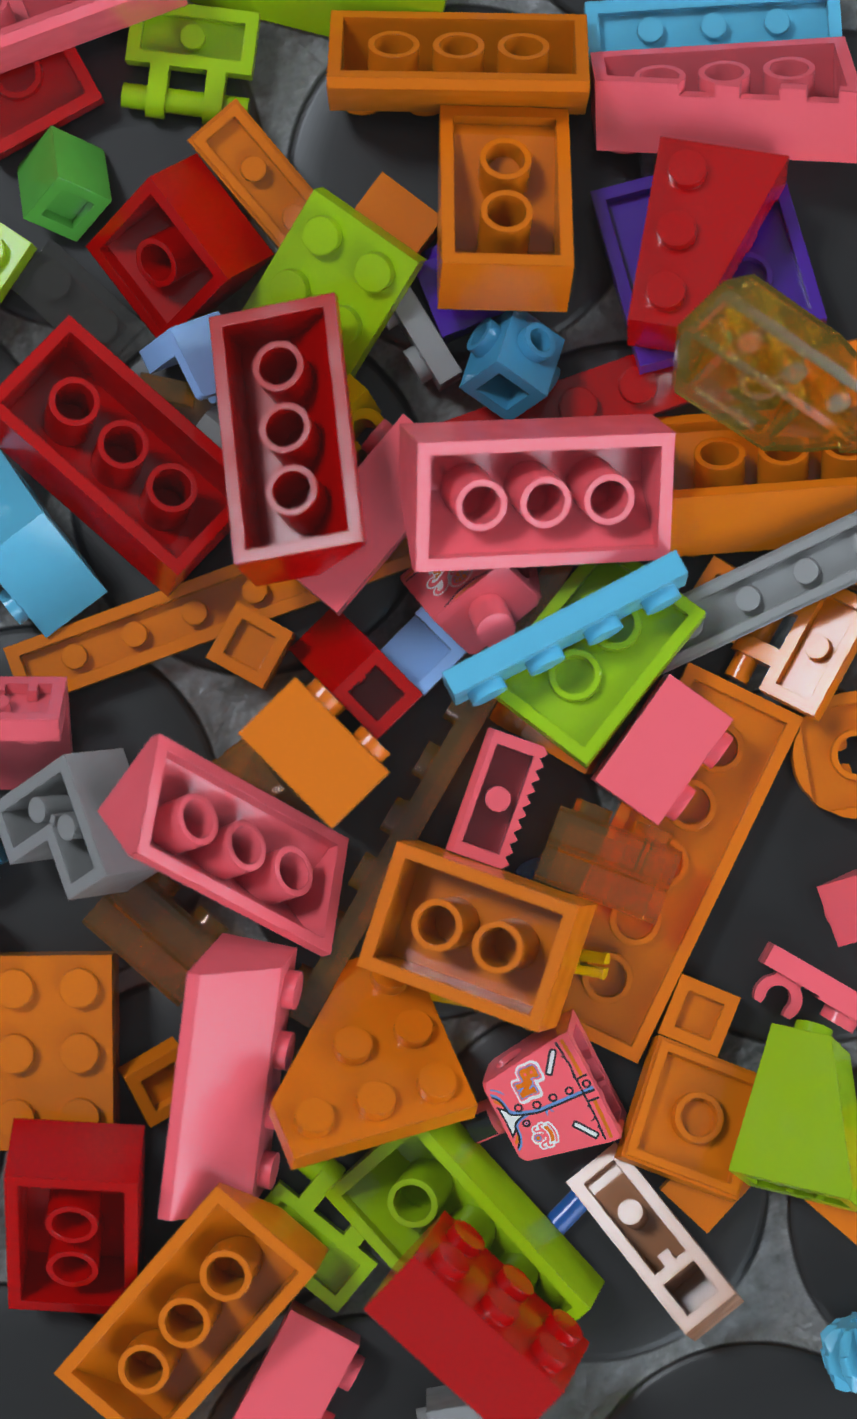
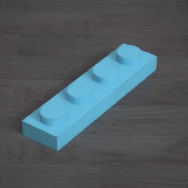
M603 0L584 3V14H587L589 70L590 52L842 36L840 0Z
M674 550L443 671L444 685L456 706L468 699L473 707L486 703L507 690L508 687L504 680L521 671L528 669L531 676L538 675L562 662L566 658L562 650L585 638L589 646L615 635L624 627L620 619L643 608L647 615H652L672 605L682 597L678 589L686 585L688 571L677 551Z

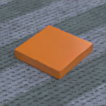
M661 1035L652 1037L614 1158L729 1202L738 1201L743 1181L728 1169L757 1073Z

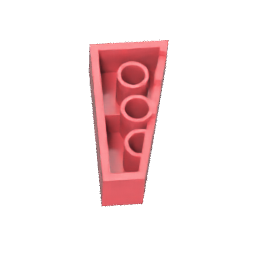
M845 36L590 52L591 120L596 151H611L617 154L658 153L661 136L790 156L789 160L857 163V72Z

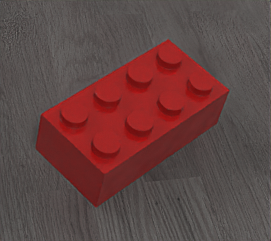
M70 315L0 384V449L167 597L172 594L230 532L222 449Z

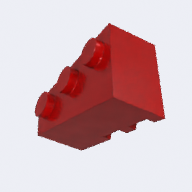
M660 136L628 314L627 345L686 355L692 354L727 292L729 283L746 252H749L755 242L762 223L786 186L790 156Z

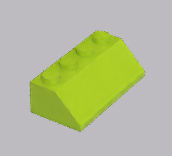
M460 1122L371 1147L324 1194L391 1269L432 1223L446 1211L455 1220H463L473 1226L482 1236L485 1247L504 1265L510 1264L520 1269L529 1278L534 1287V1292L553 1309H561L568 1313L575 1321L591 1309L605 1283L604 1279L480 1144L473 1141L466 1128Z

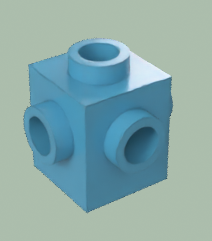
M506 311L494 320L486 318L475 328L468 340L467 350L471 353L459 388L504 420L515 419L547 397L548 393L557 383L560 376V368L557 367L565 339L526 311Z

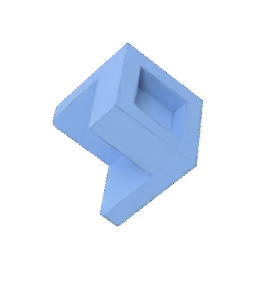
M219 311L171 327L141 349L139 353L149 373L152 374L179 364L195 398L200 401L208 399L211 404L217 403L209 317L220 315Z
M422 606L415 612V616L380 650L418 688L423 696L443 678V671L455 666L467 654L430 617Z

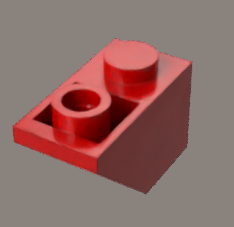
M330 609L289 649L377 740L423 697L418 688L343 613L338 616Z

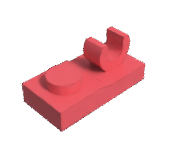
M768 941L758 961L773 969L774 972L762 976L755 983L752 990V998L761 1003L770 988L773 986L785 987L788 992V1002L783 1007L781 1015L790 1020L801 1009L803 1002L801 987L803 986L812 992V996L825 1003L819 1015L853 1034L857 1027V991Z

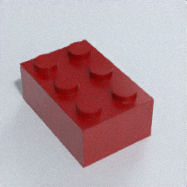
M13 1118L4 1171L8 1309L105 1314L141 1273L145 1258V1125Z
M446 1211L432 1223L395 1263L363 1308L366 1313L482 1419H539L565 1392L590 1344L583 1337V1332L573 1317L561 1309L550 1307L534 1292L531 1281L520 1269L510 1264L504 1265L485 1247L482 1236L473 1226L463 1220H455Z

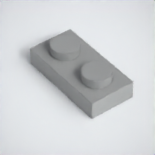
M409 287L386 327L390 330L399 325L411 347L403 351V355L421 384L432 379L438 391L441 392L459 381L462 371L415 293Z

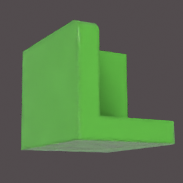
M52 125L18 166L17 174L23 219L75 242L82 237L112 201L104 151L100 147Z

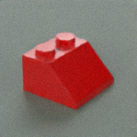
M197 153L149 176L85 246L155 338L171 327L207 315L241 289L274 255Z

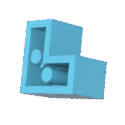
M0 450V584L4 588L0 592V600L20 625L30 618L47 638L108 591L83 555L50 516L31 486Z

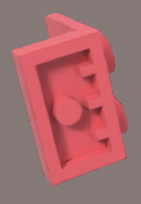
M0 676V790H13L63 754L73 753L67 677Z

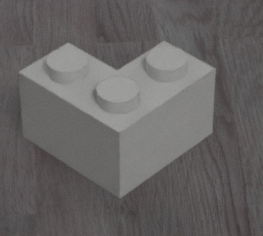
M123 748L63 754L0 798V837L10 865L54 859L68 900L127 892L158 872L150 866L130 857L97 812L130 767Z

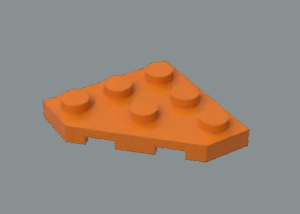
M359 957L347 961L271 1101L269 1116L291 1170L475 1117L478 1104L429 992L357 966Z

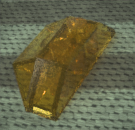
M755 274L723 281L677 326L672 387L676 394L763 451L816 452L838 448L839 453H857V352L833 328Z

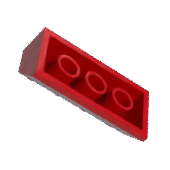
M335 292L209 317L234 565L256 587L320 575L366 545L339 302Z

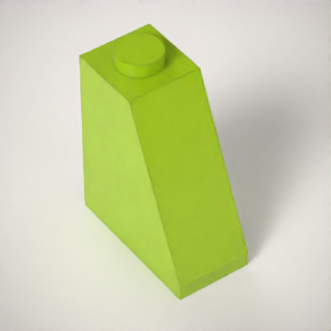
M799 1019L796 1020L794 1028L772 1023L728 1170L748 1186L857 1212V1099L850 1053L832 1037V1029L819 1023Z

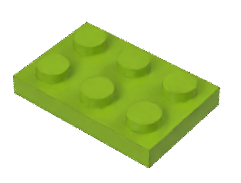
M319 187L311 193L242 310L335 292L339 302L347 375L350 373L355 377L427 259L324 187Z
M639 561L580 564L533 624L640 569L644 565ZM681 594L682 597L678 601L652 615H647L645 610L641 608L620 619L624 626L623 629L610 638L589 646L584 638L563 649L562 651L566 658L551 669L535 676H531L528 669H525L504 680L508 688L502 694L495 697V699L587 769L706 618V612L683 594Z

